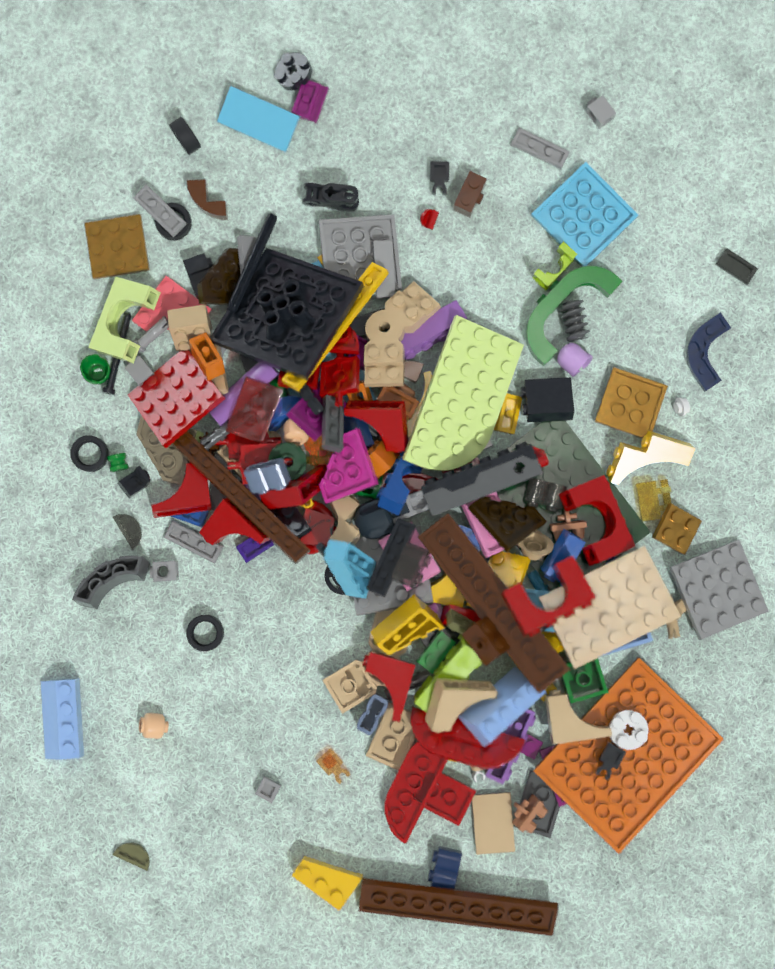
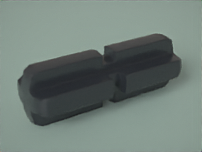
M305 383L299 393L305 402L308 401L307 405L313 413L318 415L324 410V407L317 397L314 398L315 394Z

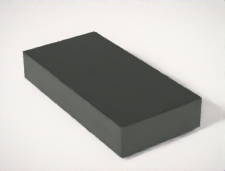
M727 248L715 264L746 285L749 284L758 270L757 267Z

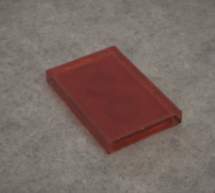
M246 376L225 431L262 444L283 389Z

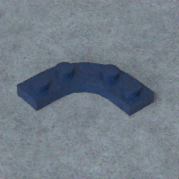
M721 312L695 331L687 349L690 371L704 392L722 381L708 359L710 344L731 329V326Z

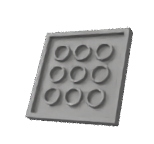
M394 214L319 220L323 268L358 280L372 262L374 263L373 241L392 240L395 291L402 290Z
M416 527L419 535L422 534L421 527ZM360 537V540L354 546L378 563L383 552L378 541L384 537L377 539ZM396 573L386 597L368 591L366 599L354 597L356 615L360 616L397 609L414 594L424 603L434 602L430 579L406 591Z
M740 540L670 567L698 640L768 612Z

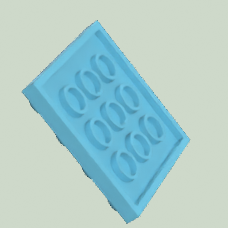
M587 162L576 170L531 214L560 245L564 241L578 254L574 260L581 267L587 266L639 216Z

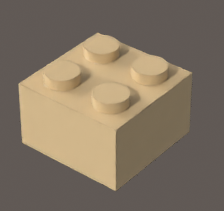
M206 304L167 310L169 331L176 351L189 350V339L205 332L209 338L212 335L213 329Z

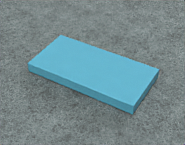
M230 86L217 122L287 152L301 116Z

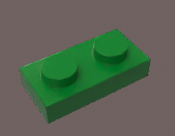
M438 631L416 662L433 674L456 642L442 631Z

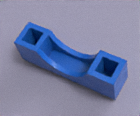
M400 452L399 456L402 457L400 460L396 459L392 467L394 470L393 474L389 472L385 480L386 487H381L377 495L380 498L377 506L398 516L410 492L404 485L402 477L410 473L420 474L423 469L402 460L404 452Z

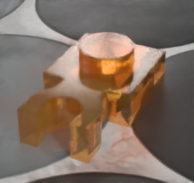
M331 748L316 760L328 776L331 773L335 775L339 785L342 783V780L339 778L340 773H345L347 777L351 775L348 770L340 767L343 761Z

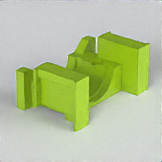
M564 241L557 249V252L560 254L558 261L560 271L555 274L549 272L544 274L538 268L532 277L545 291L574 261L573 259L578 255Z

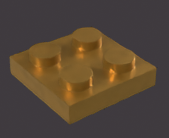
M668 503L652 538L685 555L702 521L679 507Z

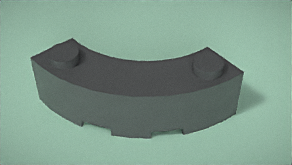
M121 556L118 559L106 561L94 568V571L81 581L72 600L80 606L98 610L102 599L114 587L128 581H145L150 563L141 556Z

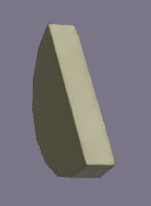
M125 843L112 854L146 871L149 869V855L145 848L139 844Z

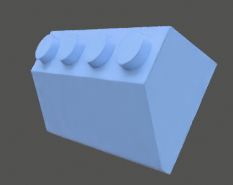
M516 667L512 668L493 685L498 691L496 698L476 702L458 716L484 747L491 743L546 693L543 690L538 694L521 670Z
M80 679L41 681L45 759L62 760L83 757Z

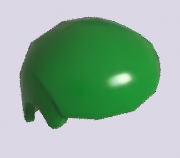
M98 354L86 356L80 365L81 375L91 384H103L110 376L111 369L109 363ZM96 369H101V370H103V371L94 372Z

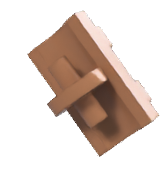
M564 509V515H557V520H565V522L549 524L555 541H557L563 529H572L573 534L584 538V528H587V522L584 520L570 521L571 519H577V513L570 514L569 511L566 512Z
M532 794L529 800L524 799L521 805L517 802L514 803L517 810L513 814L515 819L512 823L522 832L533 833L537 825L532 821L535 815L540 818L544 817L548 810L544 807V803Z

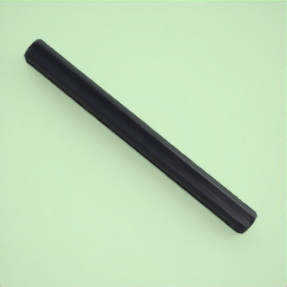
M269 213L260 230L228 302L227 310L232 313H236L277 222L276 215Z

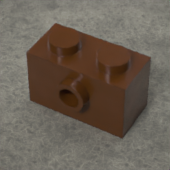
M469 171L454 203L453 210L470 218L476 204L480 205L484 197L482 191L486 185L487 178Z
M487 616L461 634L485 667L510 649L505 639L499 634Z

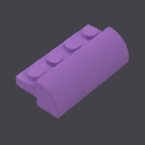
M261 362L256 363L229 388L228 393L223 394L226 399L210 411V414L220 426L223 425L275 379L279 372L276 368Z

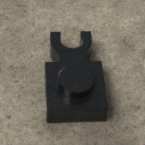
M430 162V182H435L432 187V195H436L437 188H442L443 195L447 194L444 182H449V162Z
M607 742L599 757V760L603 763L596 768L594 773L599 775L601 770H605L606 775L604 779L609 781L612 767L618 769L626 752Z

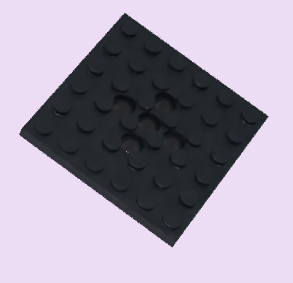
M266 248L257 264L237 312L226 311L210 336V340L215 345L308 380L362 291L364 284L359 280Z

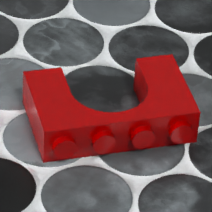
M605 475L559 494L566 512L582 505H592L602 513L605 519L606 529L603 537L597 542L582 548L589 566L635 547L633 537L627 528L625 518L620 512L618 502L614 498Z
M573 556L555 564L553 567L565 592L564 602L559 608L551 611L537 608L530 601L521 582L502 592L501 596L523 637L528 634L532 637L541 632L540 628L544 626L550 628L557 624V619L563 616L565 619L576 614L574 610L580 607L584 610L593 605L592 601L596 596Z

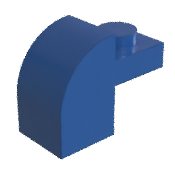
M282 397L269 404L270 411L266 414L269 431L276 432L289 419L286 414L302 397Z

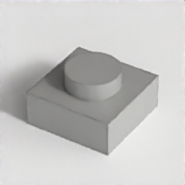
M264 776L255 795L272 803L281 784Z

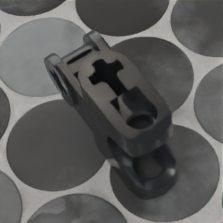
M317 183L304 184V189H306V196L302 199V204L312 207L321 206L340 211H355L359 207V195L355 186L328 183L326 185Z

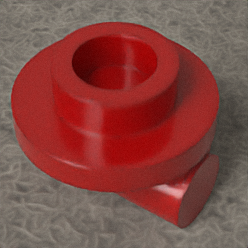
M426 209L420 217L421 225L424 228L433 230L439 212Z

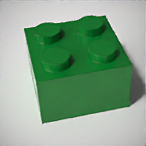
M598 658L576 669L573 668L570 661L565 662L570 670L561 676L569 703L572 704L609 693Z

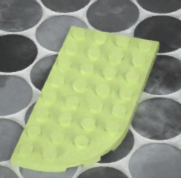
M458 315L454 316L402 460L425 469L441 471L459 468L475 459L483 451L491 438L524 345Z

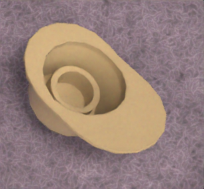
M539 530L517 544L521 547L523 556L535 561H542L545 555L552 552L554 546L552 540Z

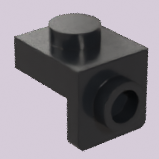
M138 466L132 473L121 479L118 485L127 497L131 498L146 488L151 480L148 472Z

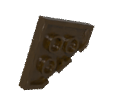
M238 248L225 249L197 284L199 304L228 305L241 275Z
M486 496L481 497L468 507V510L506 552L540 529L547 522L535 507L517 506L516 503L501 500V502L491 500V497Z

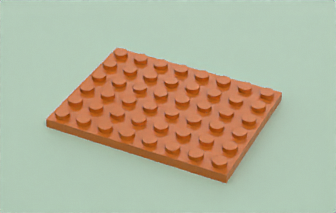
M639 657L608 689L609 693L603 694L581 720L592 725L609 726L616 713L623 710H632L640 713L648 724L647 741L633 750L620 748L626 754L618 769L612 767L609 781L604 779L606 775L605 770H601L599 775L594 772L603 763L599 760V757L607 742L615 745L610 737L557 744L532 770L618 854L724 740ZM629 724L626 725V729H623V732L628 733V735H631V731H633V727H630Z

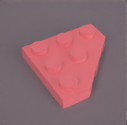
M165 276L156 288L161 293L155 309L151 310L141 307L132 321L147 332L163 316L168 320L167 310L204 304H199V299L168 276ZM206 305L209 314L212 309Z

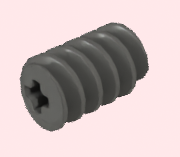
M584 300L565 302L562 304L564 306L560 309L561 312H566L562 315V319L567 320L563 325L569 327L565 330L566 334H570L566 338L569 342L589 338L585 337V334L590 332V330L583 328L588 325V322H582V319L586 318L587 315L580 313L585 310V307H579Z

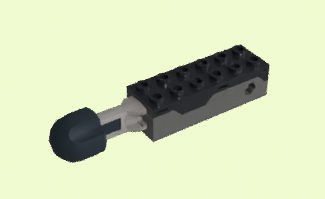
M525 441L515 445L516 449L510 452L507 448L497 452L498 456L492 459L490 455L479 459V464L473 466L472 463L461 466V471L455 473L454 470L443 473V478L437 480L436 477L425 480V485L421 487L422 490L408 495L399 516L377 506L380 500L378 497L360 505L355 512V526L365 538L377 539L391 534L398 518L403 520L429 509L432 516H435L543 474L542 468L548 466V458L543 449L534 447L531 443L527 445ZM517 462H522L525 465L522 468V472L514 470Z

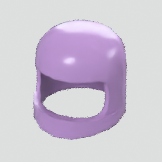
M569 343L559 351L557 362L566 372L574 377L580 372L579 369L581 367L584 369L590 364L593 357L579 345Z

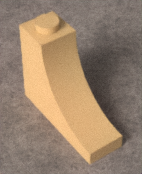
M436 679L425 721L432 731H450L456 718L467 707L481 700L496 698L498 691L490 681Z
M551 690L549 694L544 695L550 741L553 744L612 736L609 726L592 725L582 721L572 710L566 693L561 692V690Z

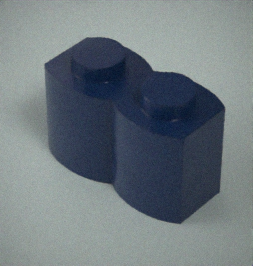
M438 846L437 851L434 850L432 862H435L433 870H429L427 879L430 882V886L455 889L462 858L460 850Z

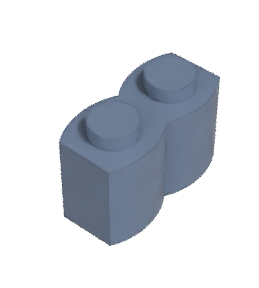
M283 458L250 465L244 471L251 493L264 494L269 489L279 491L286 488L291 480Z
M377 693L370 697L366 711L361 714L357 723L359 731L371 735L376 730L379 718L387 709L388 699Z

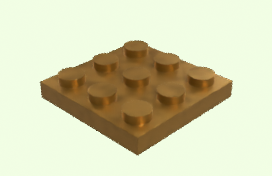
M141 214L84 223L93 279L150 270Z
M613 367L594 422L643 438L647 435L648 431L653 432L668 386Z

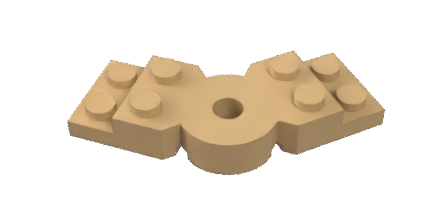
M414 281L402 292L398 290L385 302V310L375 312L366 322L365 331L369 342L365 344L364 348L365 387L404 386L405 349L401 341L405 333H414L441 308L440 304ZM384 329H389L387 332H381Z
M395 609L376 612L372 630L393 613ZM370 634L368 644L372 649L371 652L401 660L399 656L406 653L407 647L387 655L376 645L372 634ZM356 659L322 680L342 714L376 694L377 686H385L379 678L365 672L366 667L362 666L363 661Z

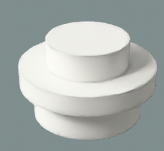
M676 398L673 409L676 414L682 417L690 412V404L686 398Z

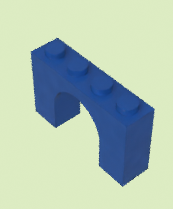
M563 529L553 546L552 552L549 553L540 568L545 573L544 577L552 582L555 579L560 582L553 567L555 564L571 556L576 560L586 542L577 535ZM613 556L607 560L606 564L618 558Z

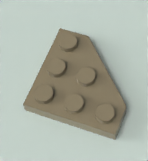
M141 416L136 435L158 470L159 475L165 482L182 485L186 473V463H189V461L172 444L165 448ZM190 428L188 432L195 438L197 430Z

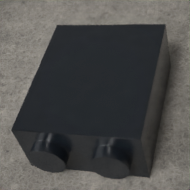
M571 377L525 380L524 387H521V399L525 398V404H522L523 416L526 415L527 423L573 420L575 411Z

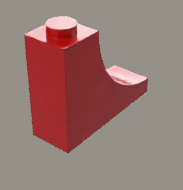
M348 400L344 408V416L355 417L370 424L382 437L386 451L394 453L405 452L408 444L405 401Z
M186 463V473L182 485L167 500L151 505L153 517L159 518L211 511L208 479L191 463Z
M326 464L318 465L311 471L302 474L296 480H290L287 487L282 490L269 489L268 492L260 494L263 505L267 509L304 505L321 491L319 485L327 472Z
M227 498L222 500L199 532L204 540L211 545L222 542L230 534L248 536L259 544L269 541Z
M370 651L369 655H365L362 666L366 667L365 672L373 674L385 684L393 701L392 721L400 723L416 665Z

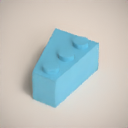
M329 540L325 548L324 560L347 596L366 599L368 594L366 588L377 562L349 542Z

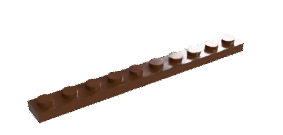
M188 431L172 443L197 470L295 565L310 552V549Z

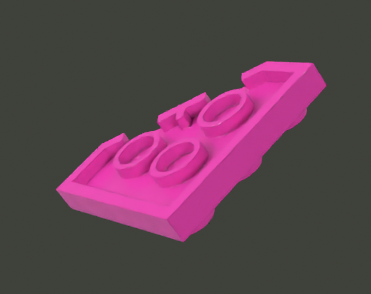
M354 429L343 434V450L340 453H332L327 465V472L319 485L325 504L379 484L360 429Z

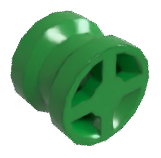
M126 453L107 457L111 464L110 472L129 469V465L125 461Z

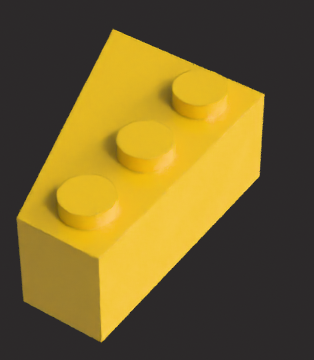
M414 594L370 632L376 645L387 655H391L411 645V641L419 637L423 639L427 637L428 633L436 629L439 631L444 629V626L438 614Z
M304 856L293 871L292 877L340 911L362 880L363 874Z

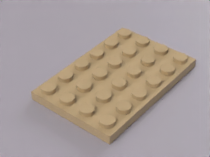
M643 546L584 575L596 596L592 601L593 605L584 610L581 607L574 610L576 614L567 619L564 616L557 619L558 623L553 628L573 668L576 669L681 617L646 547ZM563 586L539 597L545 611L555 610L562 606L565 598Z

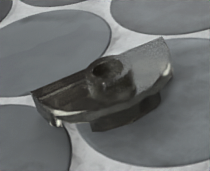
M126 514L113 516L112 518L132 549L136 548L142 539L140 523L134 517Z

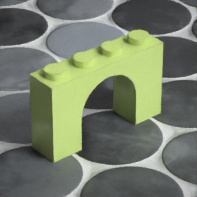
M115 277L88 348L134 364L140 345L119 336L117 329L118 321L123 312L132 306H141L154 310L161 292L148 285Z

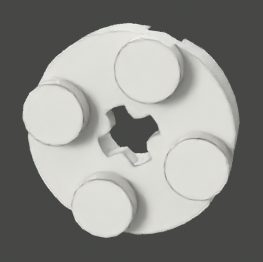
M632 710L620 711L613 716L609 723L612 731V736L609 737L620 748L633 750L647 741L648 724L645 718L638 712ZM627 724H629L630 727H633L631 735H628V733L623 732V729H626Z

